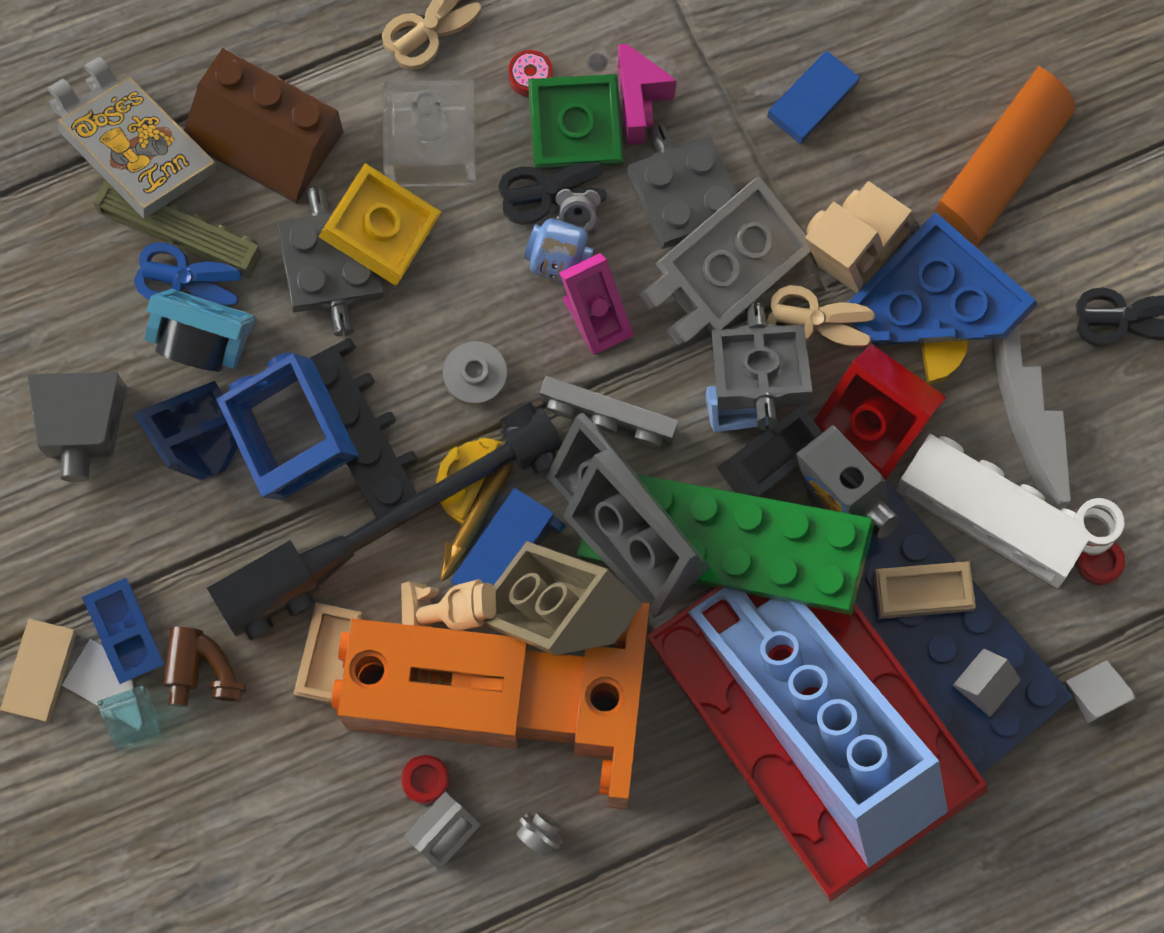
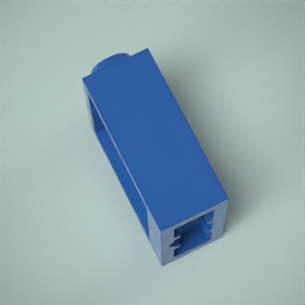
M291 352L272 358L267 363L268 368L259 374L237 379L230 384L229 392L216 399L261 496L280 501L359 456L313 359ZM299 380L326 439L278 467L251 408Z

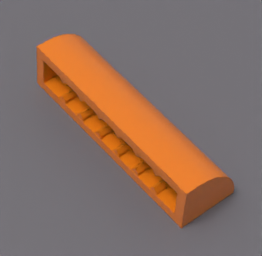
M1038 66L939 201L935 212L974 246L978 247L1075 113L1074 99L1060 80L1041 66Z

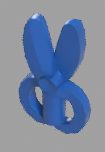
M162 242L147 245L139 255V265L141 268L137 271L134 282L137 291L146 299L150 300L152 295L160 293L147 287L145 280L151 279L172 284L170 289L181 292L186 288L194 296L224 306L237 305L239 302L238 296L211 283L241 280L242 273L235 267L209 261L189 265L187 256L180 248ZM161 253L170 254L177 259L178 266L153 262L151 259Z

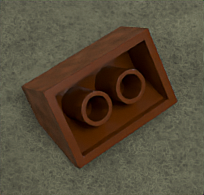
M222 48L198 83L184 131L210 157L297 204L342 135L343 128L337 109L229 50Z

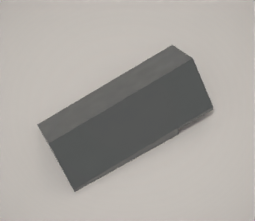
M584 413L577 415L546 478L569 502L563 514L566 521L640 602L650 603L649 612L655 618L663 613L697 581L710 566L603 431Z

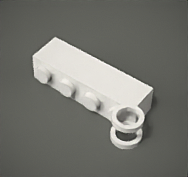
M930 433L902 476L896 490L897 493L1056 588H1059L1066 579L1082 551L1089 553L1091 556L1106 552L1121 535L1124 528L1123 513L1110 500L1103 498L1091 499L1085 502L1077 513L1069 509H1062L1060 511L1045 502V496L1037 489L1025 484L1016 485L1004 478V472L993 463L985 460L977 462L964 454V449L954 440L945 436L937 438ZM1097 508H1103V509H1106L1107 511H1109V512L1112 514V516L1114 517V520H1113V519L1111 518V516H1110L1109 514H1107L1105 511L1100 510V509H1097ZM1094 517L1101 520L1107 528L1108 536L1096 537L1090 534L1085 528L1084 518Z

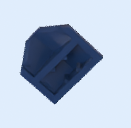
M215 380L142 409L135 415L167 468L201 481L213 478L224 472L238 448L236 440L216 400L223 393Z

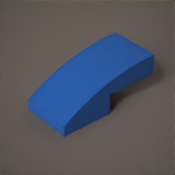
M127 578L82 597L119 684L164 665Z

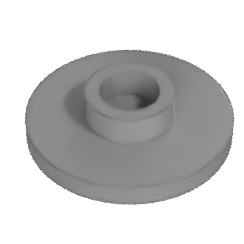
M467 342L457 346L447 356L443 365V380L446 389L455 399L469 405H480L490 402L501 393L507 380V367L503 356L493 346L484 342Z

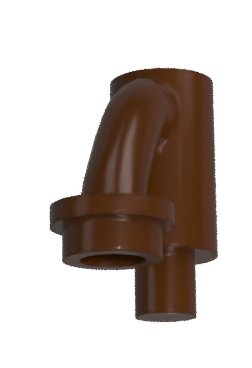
M188 627L170 628L163 683L164 686L170 687L168 705L188 707L189 690L197 689L201 657L207 660L218 681L210 682V689L213 690L212 698L229 702L241 701L242 693L246 692V685L237 682L230 663L221 647L212 638L204 635L202 630Z

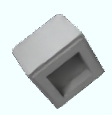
M1107 660L1064 682L1087 724L1136 699L1132 690Z

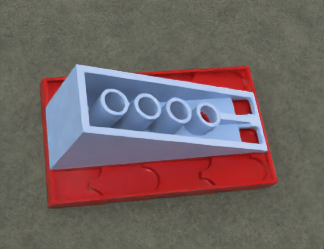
M717 587L646 635L649 644L657 653L660 661L691 702L699 717L745 779L748 787L784 835L787 843L830 903L848 891L850 887L855 886L885 865L891 858L893 859L926 836L928 832L933 831L967 807L966 805L971 804L988 792L987 783L856 603L852 615Z

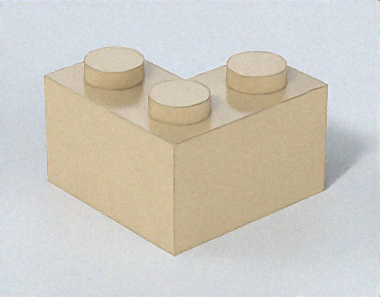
M868 181L860 191H853L842 207L833 201L826 211H819L807 227L805 240L818 267L857 293L895 254L917 224L911 209Z

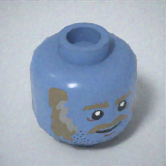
M549 218L542 226L534 225L525 250L524 259L530 261V270L533 274L563 284L559 272L593 257L594 249L587 247L588 234L585 229L555 218Z

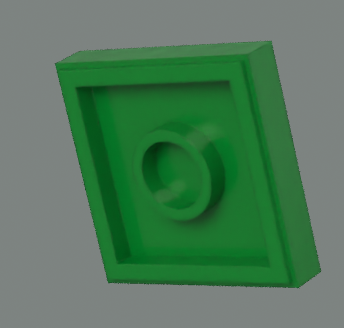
M618 74L528 79L534 168L538 170L564 169L580 163H597L601 166L623 165Z

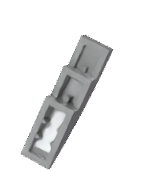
M1018 325L1005 339H992L998 383L1009 424L1026 467L1037 488L1045 496V502L1061 511L1071 502L1064 412L1045 411L1041 366H1022L1020 328Z

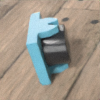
M169 289L150 297L146 312L151 314L146 328L145 340L157 343L155 352L170 360L203 370L220 372L224 366L232 369L238 367L248 335L253 333L257 318H255V315L175 289Z

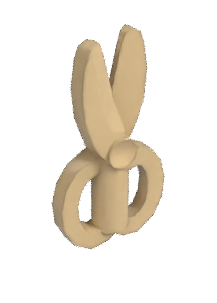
M432 0L426 10L424 19L414 13L402 14L392 19L386 25L382 33L384 49L390 54L395 55L400 67L408 70L421 69L431 63L437 56L440 47L438 37L458 33L470 26L482 12L481 5L475 2L451 12L460 0ZM406 26L415 27L393 43L392 39L395 33ZM429 40L430 44L425 52L416 57L407 56Z
M792 285L780 288L771 297L772 312L768 315L766 324L776 325L779 322L791 325H804L806 342L810 341L817 330L825 338L839 345L863 348L871 344L870 336L844 325L846 323L873 321L875 313L866 306L856 303L839 302L821 307L819 299L811 290L802 286ZM798 297L807 300L810 304V309L782 305V303L788 298Z

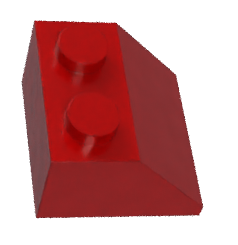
M870 344L852 362L814 422L822 432L834 425L886 481L947 397L873 344Z

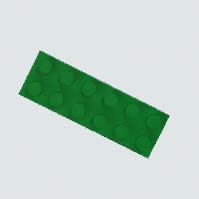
M637 474L710 566L694 582L695 584L745 592L750 595L789 603L794 602L809 607L852 615L875 525L872 518ZM582 538L577 556L582 561L606 565Z

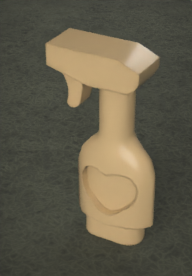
M480 579L453 586L448 590L443 599L436 604H431L430 599L438 595V588L427 587V584L410 581L401 583L402 624L432 627V624L443 621L450 629L461 631L480 627L484 624L485 620L493 618L496 614L495 588L491 583H483Z

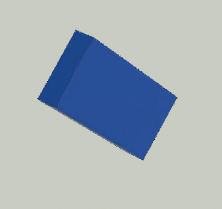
M826 50L768 110L767 117L799 144H802L858 85L860 77Z

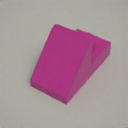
M628 44L618 45L617 67L627 145L645 144L646 127H653L651 102L674 99L677 82L671 75Z
M601 253L559 272L567 293L563 297L565 305L593 355L634 336L608 262Z

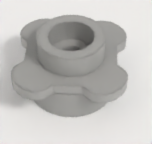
M563 189L558 192L556 203L560 206L559 215L555 219L581 227L586 232H593L599 227L600 219L596 216V207L600 205L601 198L596 191L587 190L585 193H573L569 189ZM581 208L582 212L580 214H576L574 212V209Z
M527 812L520 818L519 821L522 826L518 830L517 836L535 852L548 856L553 848L559 849L565 842L564 838L558 834L561 827L547 815L537 812L534 816Z

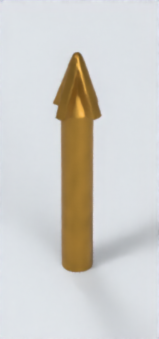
M513 462L489 474L452 544L447 541L445 542L441 581L447 580L454 574L468 556V551L515 467Z

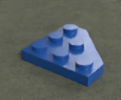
M937 212L921 226L848 302L866 306L874 311L875 318L873 321L851 323L858 331L870 336L873 345L1005 339L1038 306L1036 300Z

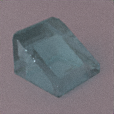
M139 686L97 701L115 749L162 734L148 688L145 686Z

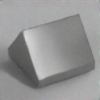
M983 649L952 686L990 717L1021 679L1008 659Z

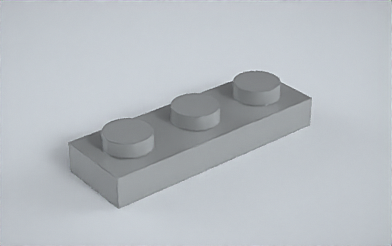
M545 376L540 390L541 401L548 403L546 408L548 411L566 418H572L574 413H584L587 417L592 418L591 420L601 430L616 433L619 427L636 433L634 440L651 447L660 448L662 442L672 445L678 429V420Z

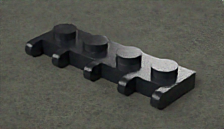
M349 338L310 358L313 359L359 455L346 463L375 518L429 487L416 493L404 472V469L418 461L414 451H409L396 457L382 430L390 427L397 421L393 413L387 412L375 418L361 392L375 383L371 373H366L353 379L342 357L351 353L356 348L352 339Z

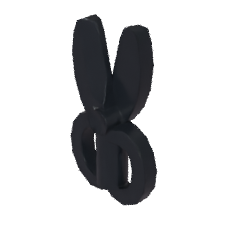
M580 163L568 166L556 172L548 181L542 171L534 167L522 166L511 169L502 176L498 185L500 195L504 199L503 214L511 222L520 225L536 223L549 214L551 202L558 205L556 203V195L563 189H569L573 193H585L587 190H594L600 195L602 203L606 200L607 196L604 189L576 187L602 175V167L597 163ZM521 179H531L537 183L536 185L509 189L512 183ZM541 202L540 207L531 212H520L513 208L514 206Z
M1104 287L1092 288L1082 293L1075 305L1076 313L1080 317L1077 322V333L1083 341L1093 346L1105 347L1114 345L1123 339L1127 330L1146 339L1164 340V320L1153 318L1164 315V295L1149 296L1137 300L1127 307L1125 299L1117 291ZM1093 300H1105L1111 302L1115 308H1087L1086 305ZM1089 326H1117V331L1110 334H1097L1091 331Z

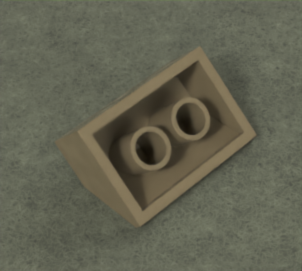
M526 541L493 585L496 592V614L493 618L485 620L483 625L551 654L559 655L614 644L619 636L629 628L633 617L643 604L608 569Z

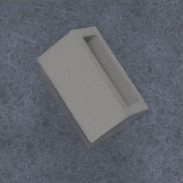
M444 792L405 834L404 839L426 860L440 870L481 825L460 804Z

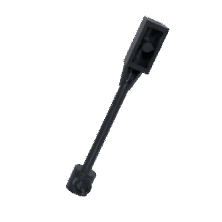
M532 402L527 403L499 420L503 426L500 434L505 443L504 445L345 537L341 535L332 538V540L301 554L298 553L292 541L289 540L207 587L234 635L238 637L245 633L248 639L252 640L274 627L270 619L272 616L285 609L293 616L316 603L312 593L319 590V586L348 562L356 551L515 460L522 471L532 467L535 474L550 467L557 455L555 452L560 450L563 443L547 414L542 408L535 409Z

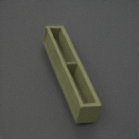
M106 180L93 202L99 214L176 246L206 261L220 262L235 267L247 279H250L262 255L257 245L258 243L254 239L245 235L240 238L232 234L230 229L220 224H217L216 227L208 224L207 220L198 214L192 213L191 216L181 212L182 210L172 203H168L143 219Z

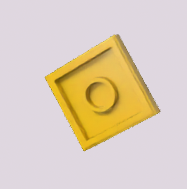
M365 163L318 237L396 286L442 212Z

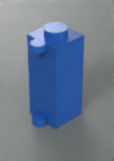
M514 487L451 579L452 587L478 579L483 583L494 585L526 541L540 545L550 529L561 534L566 525L554 516V512Z

